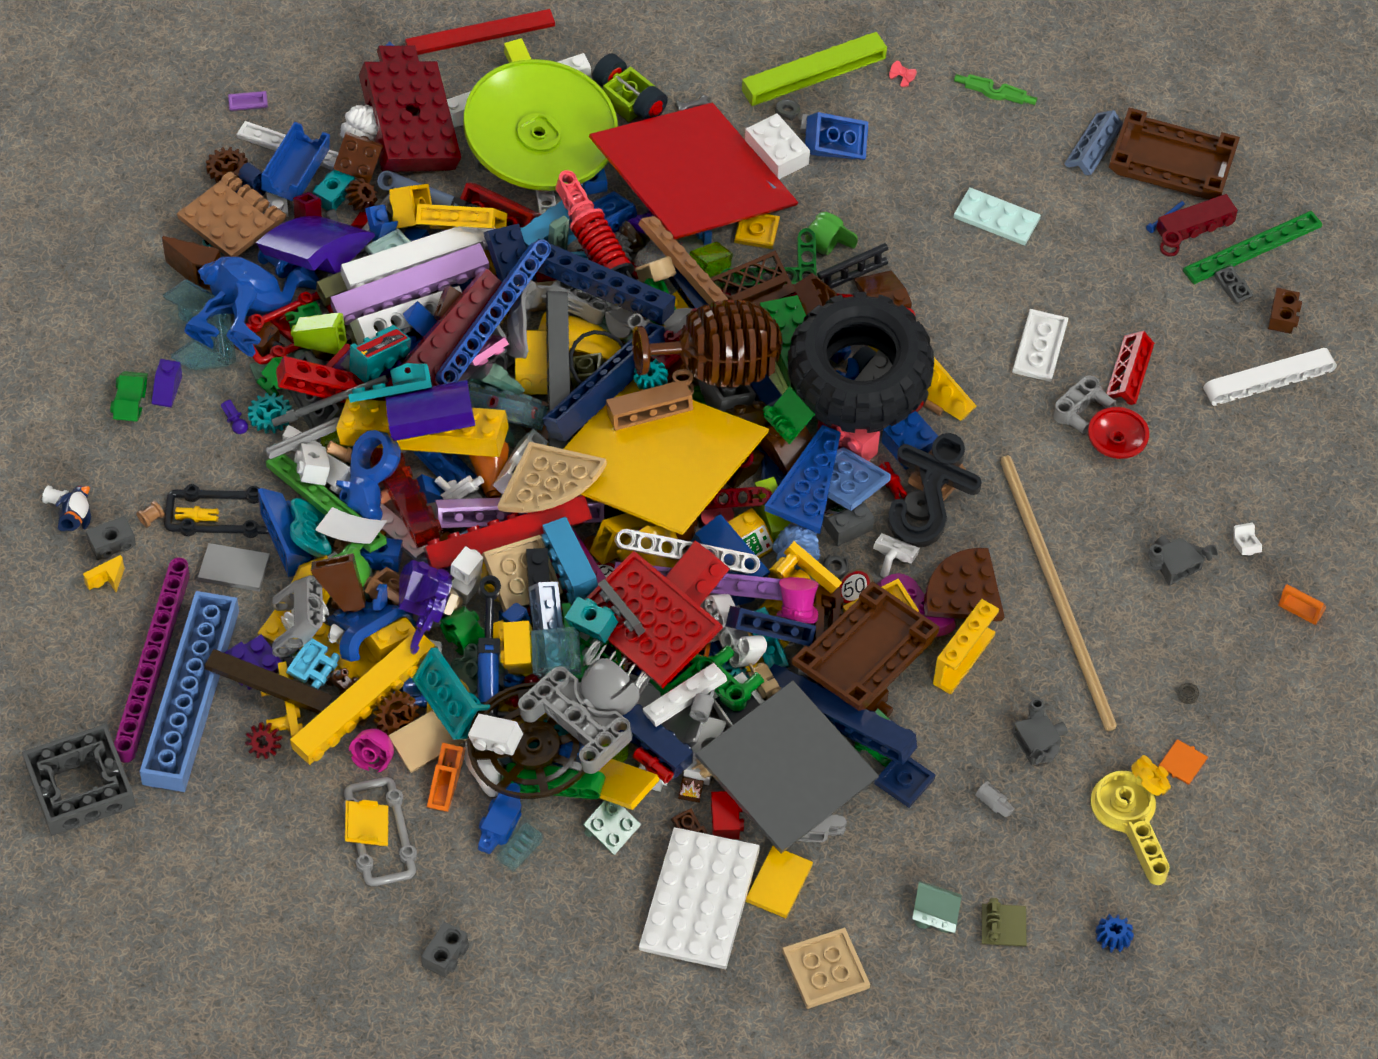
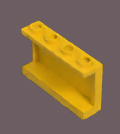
M417 204L416 224L430 225L431 229L448 230L454 227L494 229V226L497 229L506 227L507 213L494 208Z
M983 599L980 600L937 657L933 685L949 694L953 693L995 636V631L988 628V626L998 614L999 608Z

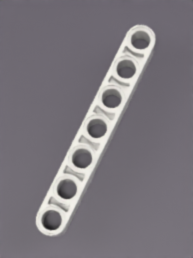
M1321 348L1210 380L1204 385L1203 389L1211 404L1216 406L1217 403L1230 402L1235 400L1234 398H1244L1253 395L1255 392L1258 394L1271 390L1272 387L1278 388L1289 385L1290 382L1296 383L1306 380L1307 377L1313 378L1323 375L1325 372L1330 373L1336 369L1337 364L1329 350Z
M623 529L615 536V543L621 549L679 560L682 557L684 546L690 547L693 543L630 529ZM626 533L630 536L631 541L628 545L620 542L621 534ZM642 538L650 539L651 547L649 549H644L641 546ZM663 542L671 544L672 550L670 553L662 551L661 545ZM701 544L723 563L726 554L732 555L734 563L728 566L730 571L751 574L760 567V560L756 555ZM747 558L754 561L755 566L752 570H748L744 565Z

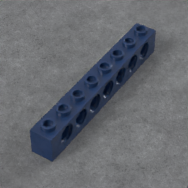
M550 244L551 252L537 271L630 312L640 314L642 317L661 325L675 310V296ZM537 245L536 251L538 254L541 255L542 248L539 245ZM525 261V267L531 269L530 263Z

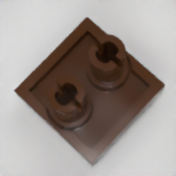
M346 132L333 169L356 178L371 181L383 145L370 141L367 136L359 137Z

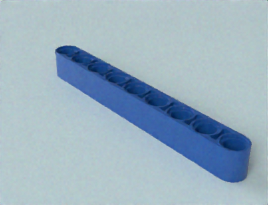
M538 240L528 246L437 372L435 379L438 385L457 382L549 256L551 246L548 241ZM537 245H539L542 248L541 255L538 254L536 251ZM525 261L530 263V270L525 268ZM514 277H517L519 279V286H516L514 284ZM503 292L508 295L507 302L502 299ZM491 308L495 309L497 313L496 318L491 316ZM480 324L485 327L484 334L479 331ZM468 340H470V341L473 342V344H474L473 350H470V349L468 348V346H467ZM456 356L462 359L461 366L456 364ZM445 372L450 374V382L444 379Z

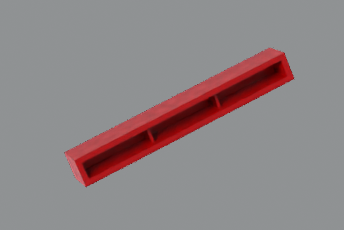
M578 495L574 499L550 509L528 512L524 515L514 513L507 516L508 520L502 522L499 519L487 522V527L481 529L477 525L468 528V533L460 535L459 532L447 535L448 539L441 542L439 538L428 541V546H425L423 549L429 566L443 569L451 566L465 546L482 554L483 552L537 535L541 536V534H544L542 525L566 517L570 526L590 521L592 516L585 496Z

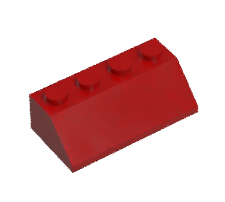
M466 183L460 199L471 202L473 205L483 208H494L507 213L506 226L519 224L520 228L525 227L535 217L541 215L477 183Z

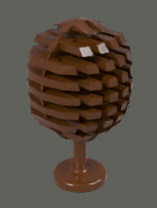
M731 299L723 300V303L721 301L712 302L711 305L706 304L699 307L696 312L691 311L686 315V327L683 325L678 342L649 344L648 334L643 326H635L632 336L634 365L639 376L648 373L650 356L679 354L687 369L689 364V369L696 379L701 382L704 379V382L708 385L715 386L716 384L723 388L727 387V385L731 388L739 387V385H750L753 381L759 382L763 380L766 374L770 376L775 373V362L778 363L783 345L782 333L774 317L772 319L770 313L763 307L757 306V304L750 301L745 302L738 299L735 302Z

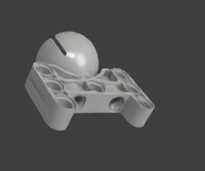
M601 658L593 662L586 669L581 682L566 668L561 666L555 667L519 699L518 706L521 718L524 721L535 722L546 713L584 745L579 752L582 769L588 774L598 772L632 740L630 722L622 715L633 709L640 698V694L634 683H629L624 690H621L629 682V676L610 659Z

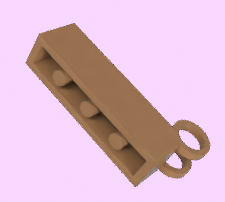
M680 369L673 373L672 383L607 399V415L614 430L693 410L692 394L694 393V386L691 384L693 381L692 372ZM681 374H686L689 376V379L685 381H679L676 379V377Z

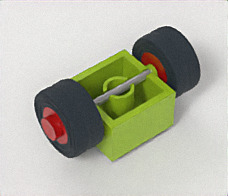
M607 54L596 64L592 73L593 80L603 88L614 110L628 122L637 116L642 120L660 116L663 113L668 102L667 95L631 66L627 68L625 61L616 54Z

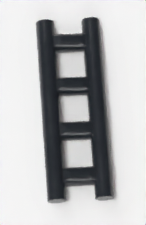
M886 243L820 271L817 273V276L820 280L824 279V283L833 289L854 278L887 265L888 260L886 257L882 258V253L888 250V246ZM874 257V262L865 265V260ZM857 264V269L848 273V268ZM841 271V277L832 280V275Z

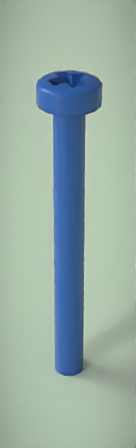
M1181 201L1166 214L1179 210L1185 203ZM1158 220L1153 224L1149 223L1146 226L1147 231L1150 233L1155 232Z

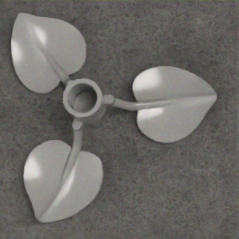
M623 308L606 310L605 312L609 331L620 339L628 337L635 326L645 327L648 323L655 324L649 319L644 320L640 314H635ZM692 308L674 310V313L663 323L666 326L664 327L665 331H674V333L680 331L683 325H686V315L691 312Z

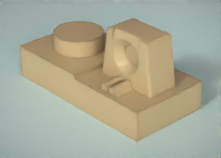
M452 587L444 610V614L452 615V612L461 607L463 603L462 598L458 596Z

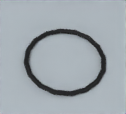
M592 330L581 334L573 342L569 353V367L579 385L583 382L578 378L573 366V353L577 344L584 337L597 334L605 335L623 347L624 344L618 337L607 331Z

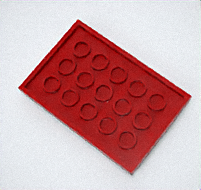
M635 551L605 579L645 629V632L638 636L634 630L630 632L623 624L625 619L622 616L618 618L614 614L618 624L607 641L639 669L644 671L662 689L723 629L721 623ZM599 586L587 597L601 608L606 606L611 609L613 606L610 601L606 603L599 594L601 592Z

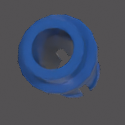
M507 674L504 679L510 682L503 681L505 687H513L523 682L525 677Z

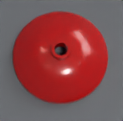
M1110 407L1099 411L1092 417L1088 427V436L1091 444L1100 453L1111 458L1126 459L1138 455L1145 449L1149 440V428L1146 421L1138 413L1123 407Z

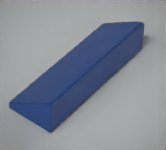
M419 301L403 313L405 320L423 337L437 322L434 316Z

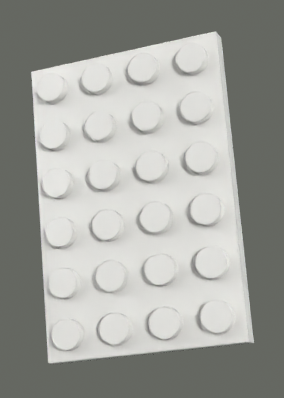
M674 827L639 944V950L726 970L760 846Z

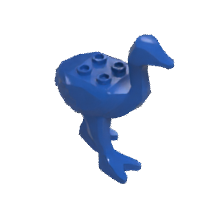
M221 257L214 262L204 264L198 270L204 284L210 285L214 298L209 299L203 310L186 324L185 333L206 348L212 349L214 343L210 336L217 337L220 332L215 326L207 323V320L218 314H234V323L226 336L243 353L253 357L255 355L253 344L258 345L261 338L244 323L245 317L253 314H261L263 316L291 303L297 287L316 290L317 281L320 280L315 271L297 266L287 275L281 292L276 277L259 265L242 257Z

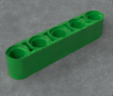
M508 763L505 770L509 773L516 764ZM545 767V776L554 774L562 767ZM523 769L517 776L523 779H537L535 770ZM568 769L559 778L548 782V789L556 788L568 782L578 771ZM599 771L593 774L585 773L571 787L553 796L598 799L601 795L606 776ZM518 784L520 786V793L540 792L539 785Z

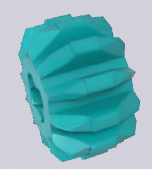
M656 358L653 362H650V368L646 375L639 376L636 369L634 371V382L639 390L665 385L668 382V371L665 365L659 363Z

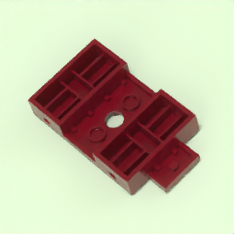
M415 45L378 46L377 53L380 62H364L359 73V79L365 104L373 107L378 132L374 141L383 145L379 155L382 172L456 170L462 157L437 61H419ZM415 106L419 110V115L412 116L409 111H406V107Z

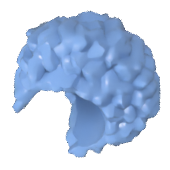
M789 524L788 527H785L780 532L772 545V550L777 553V561L781 557H786L784 551L793 541L814 559L818 560L820 550L819 540L816 536L817 533L799 525ZM797 564L794 566L796 570H797V569L803 570V569L800 568Z

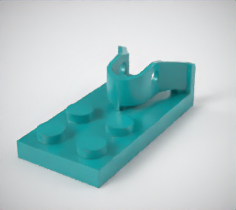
M405 363L391 369L392 386L386 387L385 383L373 385V389L366 391L365 387L354 388L352 393L348 394L349 401L351 403L431 388L432 383L428 365ZM406 367L411 369L410 373L405 372Z
M430 648L412 680L453 740L467 739L470 725L477 711L489 710L490 705L481 704L474 694L468 692L439 649Z

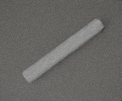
M336 417L267 447V456L269 459H273L300 447L301 443L307 444L337 431L336 427L339 418Z

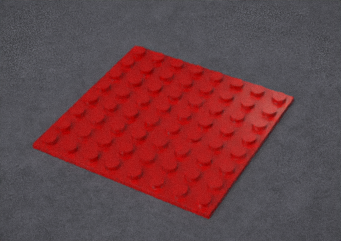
M713 102L589 134V138L651 213L673 235L674 240L798 205L795 197Z

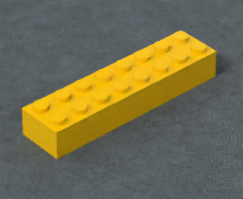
M347 398L336 427L340 445L354 446L362 434L371 430L384 432L391 436L386 401L362 400L350 403L349 398ZM473 408L476 426L397 440L401 450L500 457L509 429L506 410ZM380 444L376 448H383V445Z

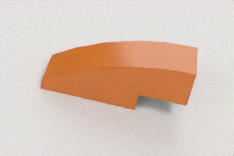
M442 743L438 764L435 766L427 807L449 811L466 747Z

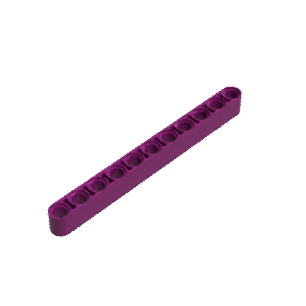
M181 557L174 558L169 563L114 742L120 761L123 763L131 762L136 756L190 578L188 562Z

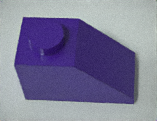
M160 359L155 374L152 404L172 408L183 376L181 362Z

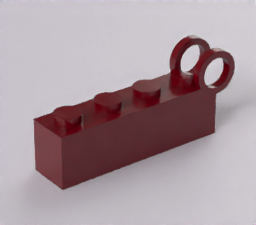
M1224 194L1159 217L1156 229L1162 237L1160 251L1166 256H1175L1179 253V245L1184 239L1196 238L1201 233L1213 232L1221 226L1232 225L1236 220L1237 208L1228 195ZM1163 246L1176 247V251L1172 253L1166 252Z

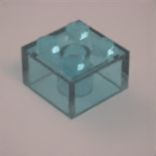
M574 627L531 631L534 675L538 678H543L552 669L559 666L566 668L573 675L581 674L579 632Z

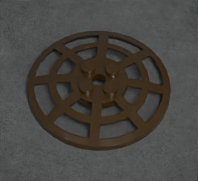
M538 682L519 684L494 695L484 704L490 705L489 710L477 712L472 720L468 734L478 714L488 715L495 707L512 697L518 696L520 699ZM519 708L508 713L502 719L512 720L521 716ZM551 717L547 722L536 720L531 723L524 721V723L520 724L519 727L523 735L513 755H500L490 750L475 752V747L469 736L467 738L469 759L478 777L487 786L508 797L518 799L549 797L568 789L586 773L583 771L581 763L575 761L579 752L580 741L570 733L559 736L554 728L557 722ZM573 741V748L569 759L559 755L560 745ZM532 742H538L540 744L535 749H531L528 747V745ZM510 757L516 765L508 773L497 759ZM477 760H491L496 771L504 778L495 785L484 775ZM553 762L563 766L554 774L545 776L544 768ZM523 769L535 770L537 779H523L517 776ZM568 769L578 771L568 782L556 788L548 789L547 783L559 778ZM514 782L521 785H539L540 792L519 793L506 790V788Z

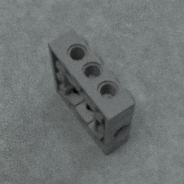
M107 724L22 752L27 772L51 836L136 807L132 789ZM95 761L104 786L98 788L96 786L93 787V790L78 795L75 793L71 795L72 797L62 800L54 775Z

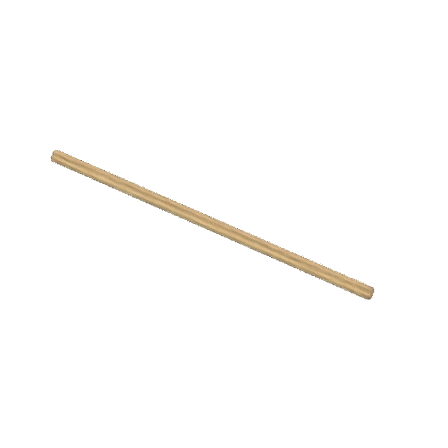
M1009 455L1003 456L1000 461L1099 716L1105 730L1113 731L1117 726L1013 460Z

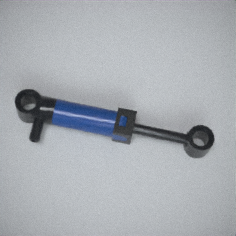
M492 575L485 576L480 581L478 590L481 598L485 600V638H478L477 698L481 704H485L486 701L499 693L500 638H493L494 600L499 596L501 583L497 577ZM492 584L496 590L487 592L484 586ZM497 706L488 715L503 718L512 711H498Z

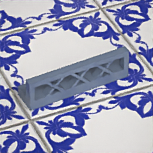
M1114 110L1096 113L1064 163L1066 167L1079 166L1085 175H1092L1123 126L1122 121Z
M538 582L528 587L538 671H545L559 666L566 667L568 664L558 582Z

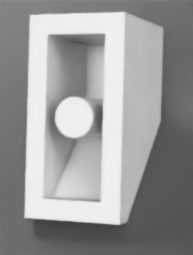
M327 453L330 470L326 482L331 485L329 489L339 495L342 488L336 486V481H349L351 477L350 467Z

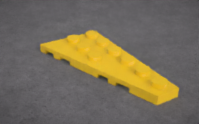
M870 347V348H872L874 351H876V352L878 351V349L873 348V347ZM934 357L933 377L931 386L927 389V399L961 421L977 406Z

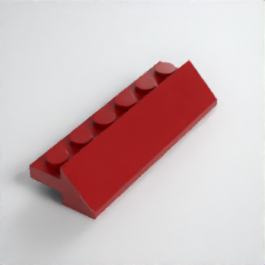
M694 541L665 577L700 606L730 568L704 546Z

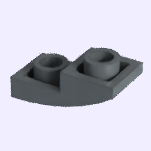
M1229 266L1214 274L1217 282L1235 304L1254 296L1245 279L1240 280L1233 266Z

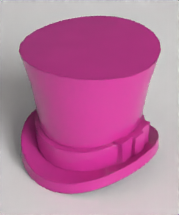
M799 577L781 579L779 585L783 605L782 610L777 612V616L802 623L812 624L817 622L818 611L813 606L819 584L816 581Z

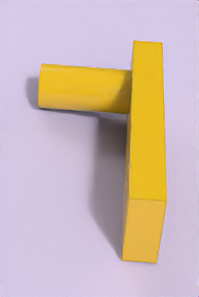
M795 541L784 551L786 557L774 570L775 575L783 579L797 564L831 594L842 583Z

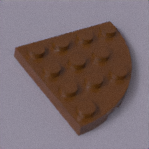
M971 548L952 554L938 565L927 582L928 585L924 594L925 616L967 619L980 600L983 599L999 608V612L993 621L998 622L1005 618L989 548Z

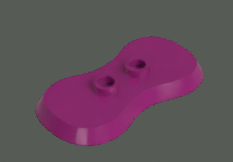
M896 573L886 576L876 583L882 587L899 578L918 608L919 613L925 616L924 593L914 579L905 574ZM925 616L939 626V632L936 637L949 634L956 627L954 618Z

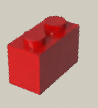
M726 791L711 792L712 833L718 837L739 839L740 832H744V820L739 818V812H742V809Z

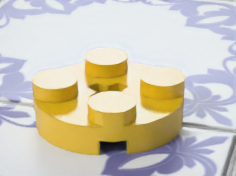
M1142 755L1132 764L1131 769L1134 776L1137 777L1139 775L1143 780L1140 784L1156 796L1162 794L1163 796L1171 788L1167 779L1169 775L1167 770L1162 766L1157 767L1147 756Z

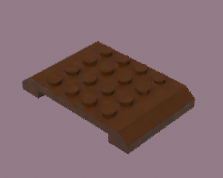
M1128 108L1109 163V168L1120 176L1209 200L1222 195L1240 137L1223 132L1218 137L1147 118V112Z
M872 581L859 594V599L809 647L805 646L792 658L791 664L858 711L864 710L933 642L939 632V626Z

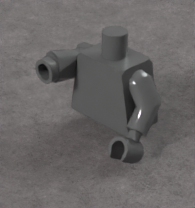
M1163 535L1156 540V545H1153L1148 551V566L1152 570H1160L1170 586L1202 570L1204 558L1210 561L1212 560V555L1217 556L1218 552L1215 545H1207L1205 548L1198 547L1186 542L1183 538L1170 542Z
M1034 698L1028 704V719L1015 722L1012 734L1030 764L1039 765V763H1051L1059 752L1060 736L1067 734L1068 731L1064 722L1053 725L1049 717L1044 716L1045 705L1043 700Z

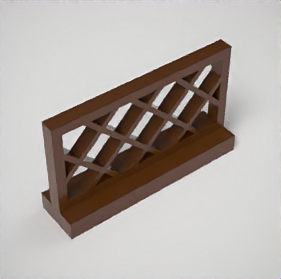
M776 250L710 278L713 282L725 283L722 292L729 299L731 296L725 294L727 285L737 288V293H739L741 290L748 289L742 286L745 277L756 281L754 284L756 286L758 282H765V280L760 279L762 270L772 273V278H775V275L783 274L786 284L779 290L750 301L757 304V306L761 302L785 298L796 293L795 284L791 283ZM773 257L776 263L774 270L764 266L765 261ZM750 266L760 269L757 277L747 274ZM736 273L742 276L740 285L729 281L732 274Z

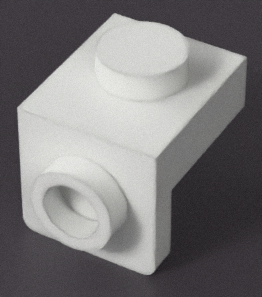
M1253 523L1234 526V545L1241 555L1249 556L1262 552V544L1255 536V525Z

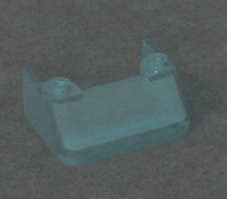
M187 279L163 294V298L178 306L180 319L187 323L203 310L209 299L215 297L209 291ZM230 314L214 315L207 320V323L215 326L220 332L217 337L210 336L214 343L212 349L193 339L171 354V358L193 370L226 367L236 361L235 347L226 336L231 328Z

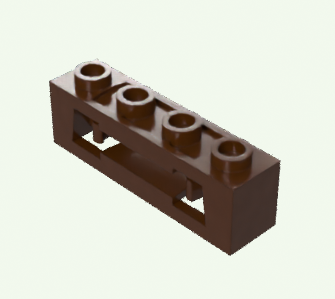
M818 585L813 606L818 611V620L811 624L816 626L812 643L824 633V614L828 615L830 610L828 628L842 616L841 609L844 598L841 597V588H837L831 594L823 586Z

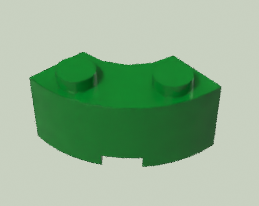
M123 371L116 378V389L118 390L110 406L113 419L139 420L142 413V407H139L141 399L145 398L148 373Z

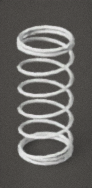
M596 640L586 652L583 663L591 665L598 660L606 645L603 646L598 656L592 661L601 646V641ZM616 651L613 652V654L610 657V660H612V658L616 654ZM625 657L622 659L621 663L619 664V667H621V665L624 663L626 659ZM633 664L630 670L628 671V676L635 667V664ZM644 671L641 672L634 682L639 694L642 693L650 680V677L646 673L644 674Z

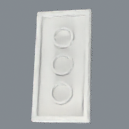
M1030 309L1012 373L1051 382L1068 318Z

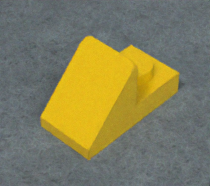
M119 555L83 573L87 588L89 590L99 588L108 581L114 591L117 592L125 569L122 556Z

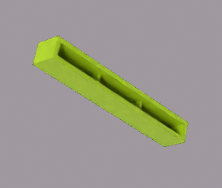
M877 32L866 34L860 38L849 40L846 43L832 46L829 49L815 52L812 55L742 79V92L751 106H755L886 59L887 46Z

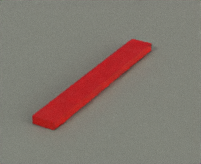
M547 9L407 38L405 43L406 46L415 45L417 55L555 27V20L551 10Z

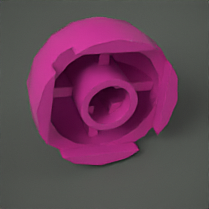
M379 729L363 730L352 740L349 746V751L351 750L353 754L351 757L353 762L359 768L369 771L368 767L379 770L378 772H382L390 764L394 754L391 738ZM378 756L380 757L379 762L374 763V764H369V762H374V761H376V759L378 758Z

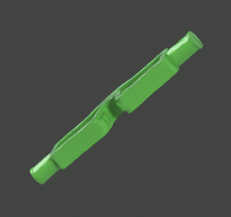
M956 74L954 82L965 84V88L982 92L986 97L994 100L1005 99L1019 104L1026 102L1033 105L1037 102V97L1026 95L1027 91L1005 83L998 90L993 89L994 82L992 79L971 74L968 77Z

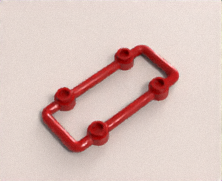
M303 292L299 294L297 301L263 316L259 314L251 315L245 324L251 331L259 332L265 323L281 317L287 312L294 311L299 306L319 300L320 297L317 292L312 294ZM331 304L326 306L330 314L334 313ZM294 343L285 347L277 345L271 348L268 355L262 357L253 345L255 355L252 358L258 364L264 365L268 364L272 358H283V356L303 347L294 346Z

